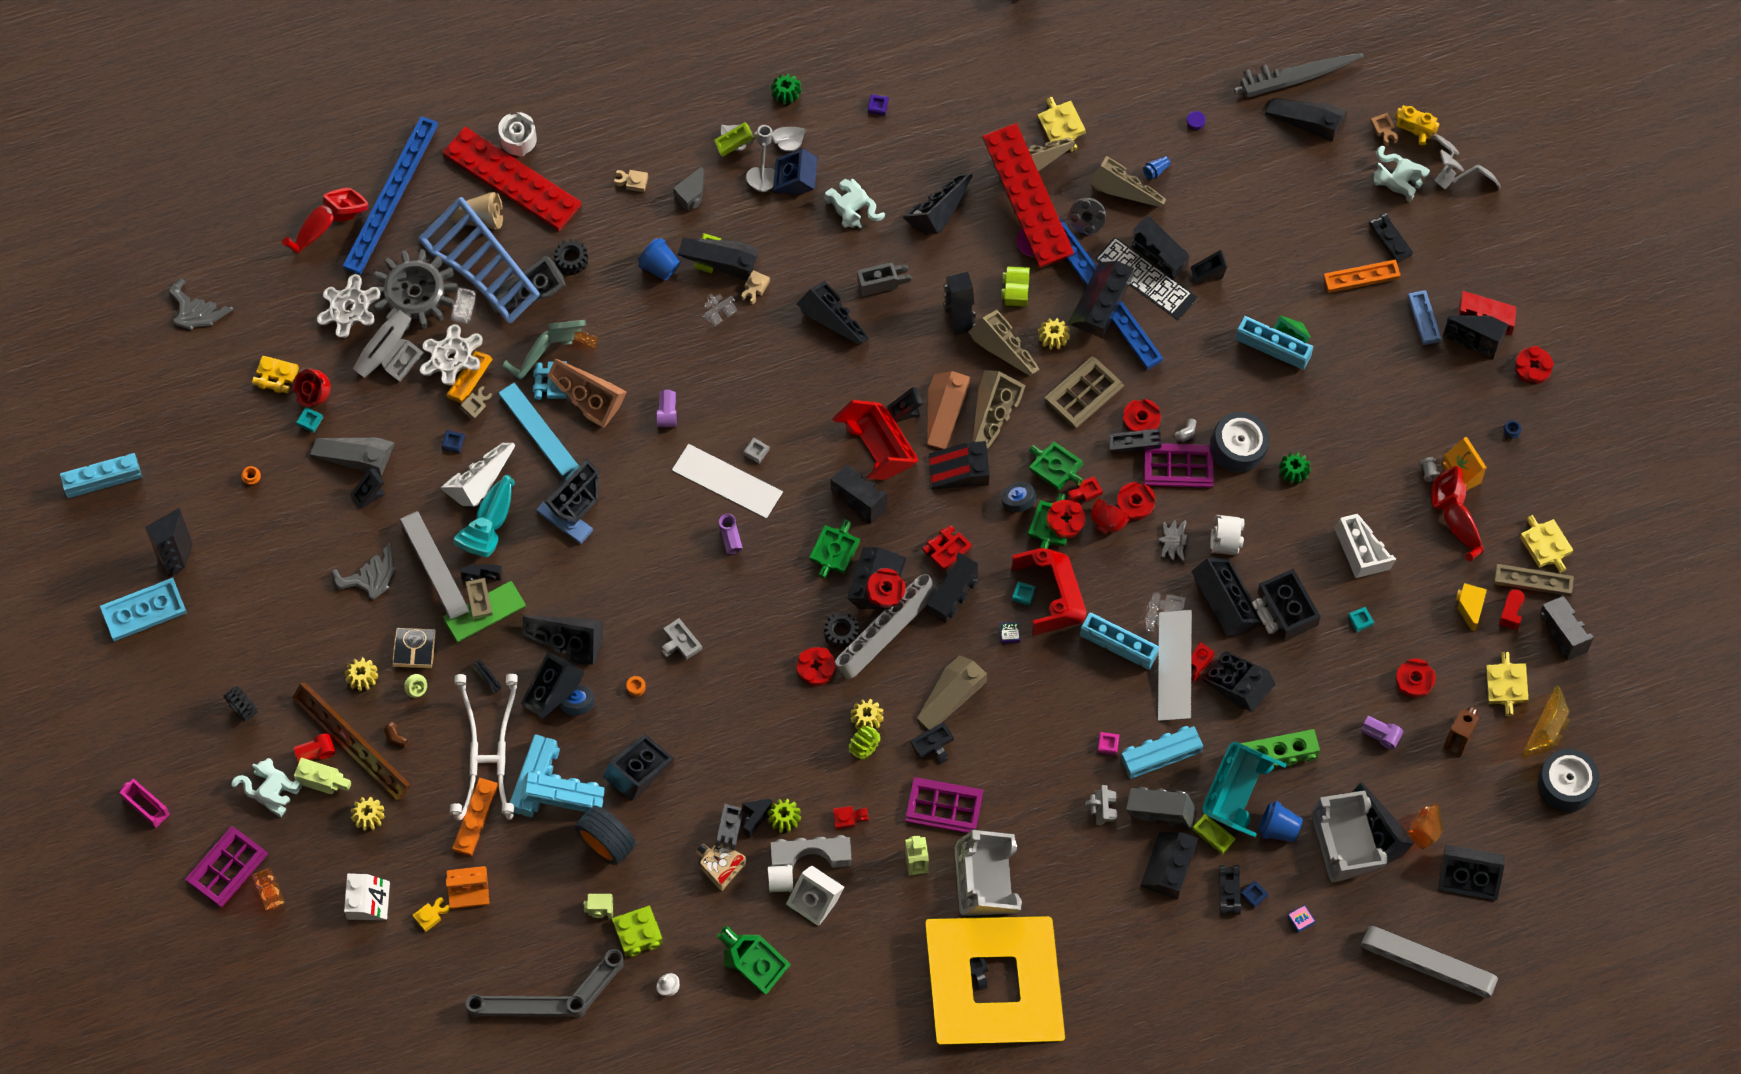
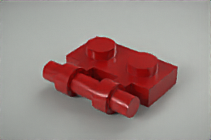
M952 525L940 530L939 535L934 539L928 540L926 542L927 545L922 548L925 554H928L931 550L935 552L931 555V559L943 571L957 561L956 556L958 552L964 555L972 548V544L960 532L954 537L951 535L955 531ZM943 540H946L947 543L940 547L939 544Z

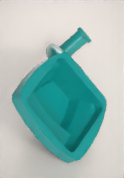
M504 475L502 480L498 481L491 488L478 508L476 520L457 533L454 537V545L483 557H489L494 552L498 543V535L495 530L503 525L507 517L511 502V487L515 485L514 479L509 475Z

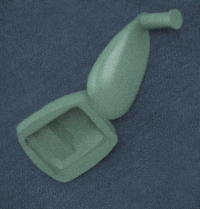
M586 320L548 324V330L544 331L537 338L528 352L521 370L508 363L507 360L501 368L518 379L524 378L552 342H561V345L572 344L575 333L581 332L582 328L586 326Z

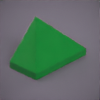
M1279 316L1273 326V329L1304 343H1307L1311 337L1303 323L1284 316Z

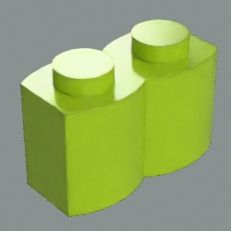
M1007 267V272H1003V283H1006V289L1002 288L1001 300H1005V306L1027 307L1030 268Z

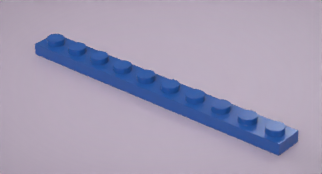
M420 117L343 264L344 270L358 275L362 274L438 127V122Z
M1059 218L1074 251V256L1066 259L1087 287L1097 266L1062 218ZM1121 301L1112 319V323L1148 370L1161 363L1163 357Z

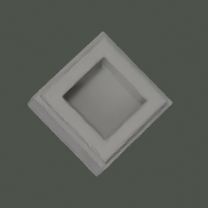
M753 438L743 451V455L760 464L770 450V447Z

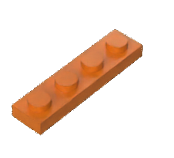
M1396 260L1325 273L1323 275L1328 293L1398 280L1401 277Z
M479 778L453 845V851L472 857L497 792L498 783Z

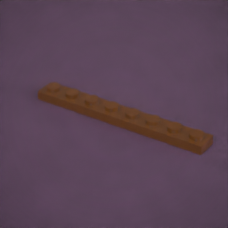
M306 682L300 683L292 699L397 801L402 799L411 784Z

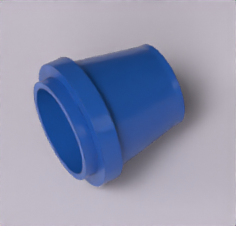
M656 238L638 258V267L666 281L677 270L681 261L666 245L667 242L663 238L659 240Z
M1274 801L1266 807L1258 832L1261 833L1260 837L1266 840L1271 838L1294 843L1300 831L1303 818L1283 807L1281 802Z

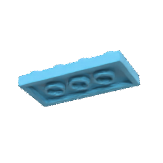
M173 578L100 606L113 641L187 613Z

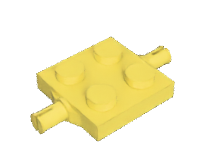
M1050 97V100L1047 98L1046 102L1050 109L1037 114L1050 142L1064 138H1071L1074 141L1078 136L1086 133L1071 101L1056 105L1053 97ZM1076 144L1070 149L1071 152L1078 149Z
M1533 515L1527 517L1526 520L1531 529L1521 533L1520 538L1538 567L1555 564L1559 573L1564 572L1567 568L1561 559L1572 554L1573 549L1555 520L1538 524Z
M1502 652L1501 664L1486 666L1489 704L1505 705V716H1509V710L1510 716H1513V705L1528 703L1526 664H1512L1509 660V652H1506V659L1505 652Z

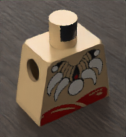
M721 843L719 847L714 845L712 849L702 844L696 851L703 858L700 862L701 870L723 891L746 864V858L735 850H730L729 847L727 849L722 848L723 844Z

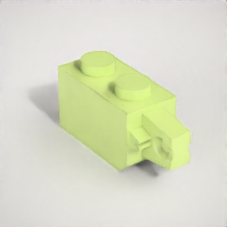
M304 758L300 759L294 774L295 780L299 781L303 786L328 794H333L338 789L349 791L351 781L343 778V774L339 773L338 769Z
M912 836L906 839L905 855L908 875L928 873L929 859L925 837Z

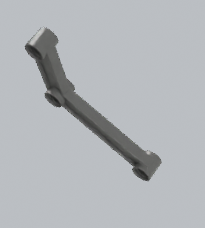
M616 949L609 950L571 997L479 996L474 994L466 999L468 1014L474 1018L481 1016L581 1018L613 977L622 970L624 966L622 953ZM612 958L619 959V962L616 964H611L609 961ZM474 1003L481 1004L478 1009L470 1008ZM574 1004L581 1005V1008L578 1010L571 1009Z

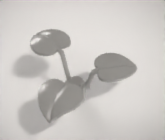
M721 125V136L739 125ZM762 125L758 128L757 132L754 133V139L746 143L751 145L757 138V143L762 146L761 168H751L746 174V181L752 188L759 192H766L773 188L775 170L764 168L765 149L771 143V140L774 144H778V147L783 151H795L802 144L805 128L781 127L774 130V132L767 125ZM746 144L735 149V151L744 150L746 148Z
M1437 134L1432 137L1448 148L1450 152L1449 155L1443 150L1440 151L1443 165L1445 166L1435 178V181L1441 187L1446 189L1452 181L1456 183L1460 178L1476 170L1493 180L1498 190L1501 189L1496 177L1480 165L1464 172L1462 166L1452 158L1454 153L1459 155L1454 145ZM1455 167L1464 173L1455 177L1456 173L1452 168Z

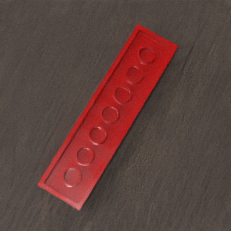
M1017 123L983 135L984 144L1039 269L1074 256V251Z
M466 126L443 151L444 157L558 231L564 227L582 206L580 200Z

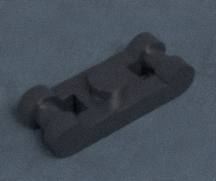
M1219 865L1220 915H1226L1227 913L1241 915L1239 865H1233V867ZM1226 875H1233V880H1226ZM1226 901H1234V905H1227Z

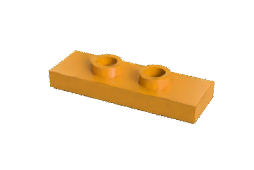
M478 351L474 352L472 356L480 361L479 369L476 371L463 369L446 394L448 399L460 403L467 399L492 361L490 355Z

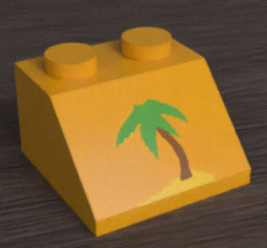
M1465 437L1444 454L1442 467L1444 471L1454 466L1462 468L1463 482L1467 487V491L1482 483L1486 466L1468 438Z

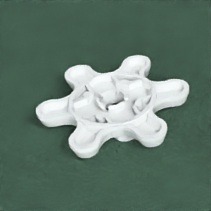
M356 274L348 279L347 287L341 291L336 290L334 287L326 288L323 296L330 301V307L318 315V323L328 325L332 322H337L336 335L340 338L348 337L351 327L357 322H361L366 326L372 325L374 323V315L368 312V306L380 298V290L377 287H372L366 291L360 290L362 281L361 277ZM349 304H353L351 311L346 310Z
M456 324L451 325L447 329V336L444 340L435 341L434 339H428L423 343V349L431 353L432 357L420 367V372L425 376H431L435 372L440 371L442 372V382L449 386L453 385L456 374L460 370L469 369L476 371L479 369L480 361L478 358L471 356V353L474 349L481 346L482 336L477 333L468 338H461V328ZM456 353L454 359L448 358L450 354Z

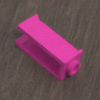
M134 778L122 786L119 792L122 799L155 828L170 815L167 807ZM139 793L159 812L154 816H150L132 798Z

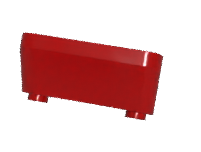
M851 400L832 418L833 422L845 423L846 430L850 434L860 435L877 463L873 466V471L867 475L868 479L887 480L918 462L915 452L883 404Z
M1039 548L1012 555V571L1035 565L1039 567L1051 566L1061 597L1050 604L1049 611L1051 616L1033 620V636L1078 625L1085 621L1086 608L1070 559L1066 554L1046 548Z

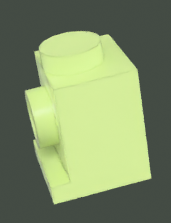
M588 894V901H584V913H588L589 916L594 918L608 916V919H612V894Z

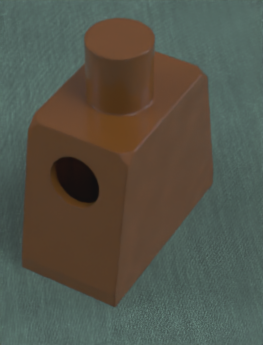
M1469 707L1467 710L1463 709L1460 711L1450 729L1443 747L1444 749L1460 757L1462 756L1479 721L1478 711L1475 708Z

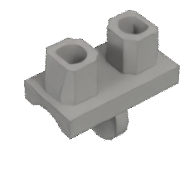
M1101 785V789L1094 791V794L1090 795V800L1085 802V808L1091 809V814L1096 816V825L1102 826L1105 822H1113L1117 819V810L1108 807V804L1116 802V792L1108 790L1107 785Z

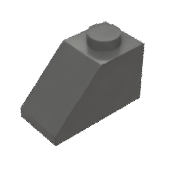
M702 167L673 188L674 198L687 211L697 208L702 202L704 188V169Z

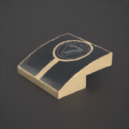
M397 628L393 667L432 668L436 630Z

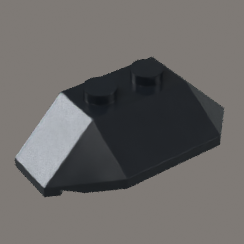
M588 459L584 460L566 475L544 498L545 504L557 517L577 523L598 501L599 471Z

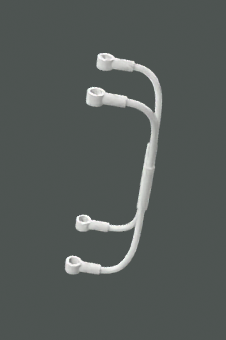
M516 674L506 675L505 683L509 685L511 693L501 726L497 755H478L475 721L465 690L466 675H455L454 684L461 691L472 735L469 776L471 778L468 796L463 810L461 804L455 803L450 805V814L456 820L464 818L473 796L475 777L477 776V763H497L502 814H505L508 820L513 818L514 805L506 801L503 776L505 775L506 744L504 738L517 688Z

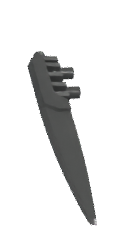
M1363 54L1339 56L1291 68L1288 67L1284 68L1281 73H1279L1278 69L1270 73L1268 66L1263 65L1260 67L1263 75L1260 73L1257 74V77H1252L1251 71L1247 69L1243 71L1245 78L1241 79V86L1234 88L1235 95L1244 94L1245 98L1283 89L1339 69L1362 58Z

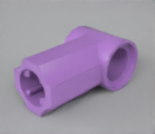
M663 390L659 393L657 427H676V392Z
M731 514L722 515L719 519V529L726 553L731 555L737 554L743 550L736 519ZM725 523L732 524V526L729 528H726L723 525Z
M1370 716L1367 717L1361 729L1362 733L1379 740L1382 746L1392 750L1396 748L1403 734V730L1399 726L1391 723L1387 725Z

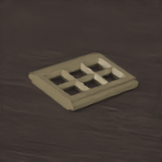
M1092 356L1044 397V400L1076 429L1124 387V384L1100 361ZM1096 368L1102 375L1091 384L1085 376ZM1106 377L1112 384L1101 393L1094 386ZM1082 380L1088 387L1077 396L1070 389ZM1092 389L1098 396L1087 405L1080 398ZM1068 392L1074 399L1063 408L1057 400ZM1078 401L1084 408L1073 417L1066 410Z

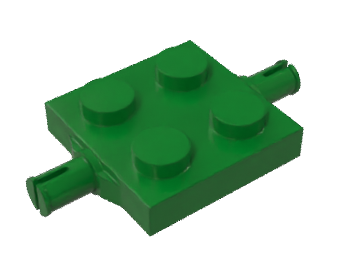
M1053 442L1043 451L1034 445L1030 448L1029 452L1037 456V458L1029 466V469L1058 491L1070 480L1078 486L1082 484L1083 478L1076 475V472L1083 466L1081 459L1056 442Z
M1059 493L1056 502L1060 501V499L1065 500L1066 496L1063 494L1061 498V493ZM1041 500L1039 501L1028 537L1040 540L1042 542L1040 548L1048 549L1049 544L1065 547L1068 538L1058 537L1047 525V514L1053 503ZM1067 515L1061 517V519H1064L1065 523H1068V521L1071 519Z
M844 520L841 529L824 526L810 555V561L822 566L818 574L820 578L825 579L829 570H835L843 574L846 573L860 543L859 538L847 532L852 524L850 521L847 523V520Z

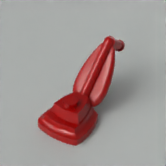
M342 188L328 192L323 196L324 205L317 207L305 220L298 233L296 243L291 241L290 238L285 237L282 240V244L293 250L294 253H300L305 247L319 238L333 221L352 220L356 214L366 211L368 209V202L362 195L351 188Z
M1454 466L1444 471L1433 481L1432 503L1435 508L1444 510V519L1455 536L1467 547L1473 549L1465 554L1466 560L1471 562L1475 557L1483 553L1484 548L1474 520L1463 505L1467 488L1463 482V470L1458 466Z

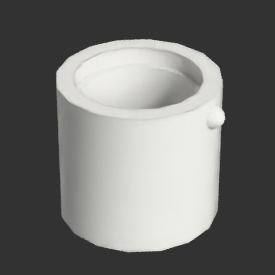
M792 865L768 867L769 893L793 891Z

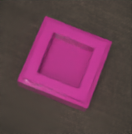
M1100 732L1097 753L1117 755L1119 734Z

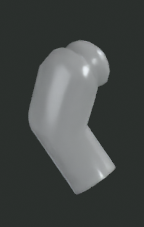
M1188 419L1186 428L1175 433L1176 441L1185 442L1194 437L1195 419Z

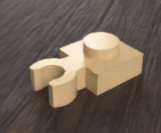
M630 170L629 174H625L624 171H616V176L622 177L620 180L614 179L616 186L626 184L627 190L645 192L648 173Z
M753 270L745 284V289L747 290L742 293V300L744 301L747 296H751L750 304L753 305L756 302V294L762 296L770 282V277Z

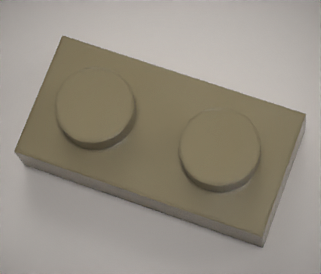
M485 578L467 581L466 586L473 620L493 616Z

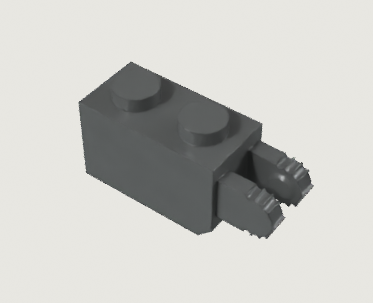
M886 263L857 270V282L862 297L897 289L898 285L909 283L912 280L910 274L897 276L898 274L906 273L909 270L908 266L905 264L894 266L893 263Z

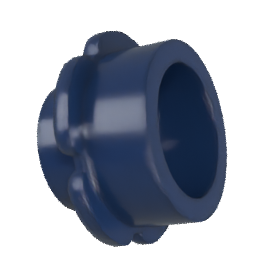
M1514 420L1505 423L1503 426L1504 435L1508 438L1519 437V433L1522 431L1520 424Z

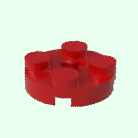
M1532 346L1518 354L1515 362V371L1524 382L1540 384L1550 377L1554 362L1545 350L1538 346ZM1532 362L1538 364L1537 369L1535 367H1530Z
M1143 399V401L1133 400L1125 407L1123 424L1128 431L1158 429L1161 414L1159 407L1153 401ZM1143 414H1145L1146 420H1139L1138 415L1142 416Z
M1130 482L1120 489L1117 496V506L1131 517L1129 520L1143 519L1154 510L1155 494L1146 484ZM1132 498H1140L1141 500L1139 501V504H1133Z
M1060 500L1054 502L1049 509L1046 518L1047 525L1058 537L1071 538L1083 529L1085 513L1080 503L1071 500ZM1067 515L1071 519L1068 521V523H1065L1064 519H1061V517Z
M888 568L877 570L870 576L866 584L869 601L885 608L896 606L903 598L906 590L904 580H901L896 571ZM884 584H887V587L890 588L887 592L881 588Z
M814 647L800 653L797 661V673L800 679L809 683V685H824L835 674V659L828 649ZM814 663L821 664L817 671H815V668H811Z
M1416 658L1409 659L1401 664L1396 674V683L1399 691L1410 697L1427 696L1433 689L1436 680L1435 671L1431 669L1429 664L1422 659ZM1417 674L1421 680L1414 682L1411 677Z

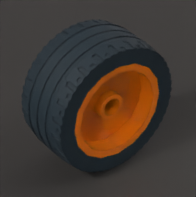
M597 805L591 807L575 825V830L583 842L602 859L612 865H618L636 845L635 838L630 831L611 813Z

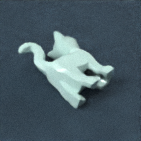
M1379 147L1376 152L1377 157L1384 162L1396 161L1397 167L1391 174L1381 163H1378V169L1374 172L1373 183L1377 186H1387L1393 192L1404 194L1406 200L1410 202L1416 192L1415 188L1419 189L1423 184L1420 179L1421 176L1425 178L1430 170L1397 154L1384 155L1385 147ZM1412 181L1415 184V188L1408 182Z
M844 179L840 182V188L848 192L843 196L833 188L825 192V202L834 205L837 214L843 219L842 226L844 228H853L855 226L859 229L862 228L859 220L861 216L855 211L866 205L869 206L867 214L871 220L881 221L885 217L884 212L875 214V202L867 196L866 192L861 189V186L854 179H851V181Z
M269 758L265 761H260L258 765H252L255 769V775L267 778L256 791L252 790L251 781L246 776H237L232 780L231 785L233 787L243 783L244 792L247 796L256 799L279 817H282L286 811V808L281 805H286L290 801L288 796H279L282 790L297 794L302 788V784L299 781L292 782L283 772L275 769L273 761Z

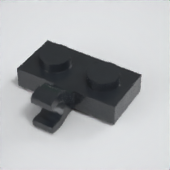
M943 722L910 740V744L920 759L935 752L937 759L942 764L948 760V755L943 746L954 741V736Z

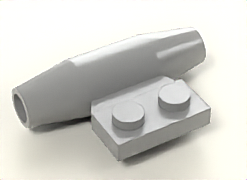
M401 310L397 311L381 326L365 346L353 369L365 378L382 363L384 369L401 382L424 353L409 340L401 339L411 318Z

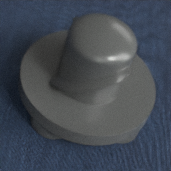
M1092 198L1077 200L1069 211V222L1077 231L1086 235H1092L1099 231L1106 221V211L1103 205Z

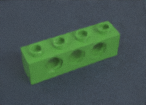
M1314 729L1240 743L1287 764L1286 766H1291L1304 760L1305 762L1314 761L1319 757L1320 753ZM1298 746L1302 751H1295L1293 747ZM1280 750L1283 752V755H1276L1274 751ZM1274 763L1273 769L1277 768L1279 765Z

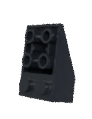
M1449 315L1443 335L1451 341H1457L1468 349H1474L1480 352L1481 355L1494 359L1504 341L1509 324L1492 316Z
M1225 651L1202 677L1203 681L1234 704L1250 712L1257 708L1276 685L1269 670L1228 651Z

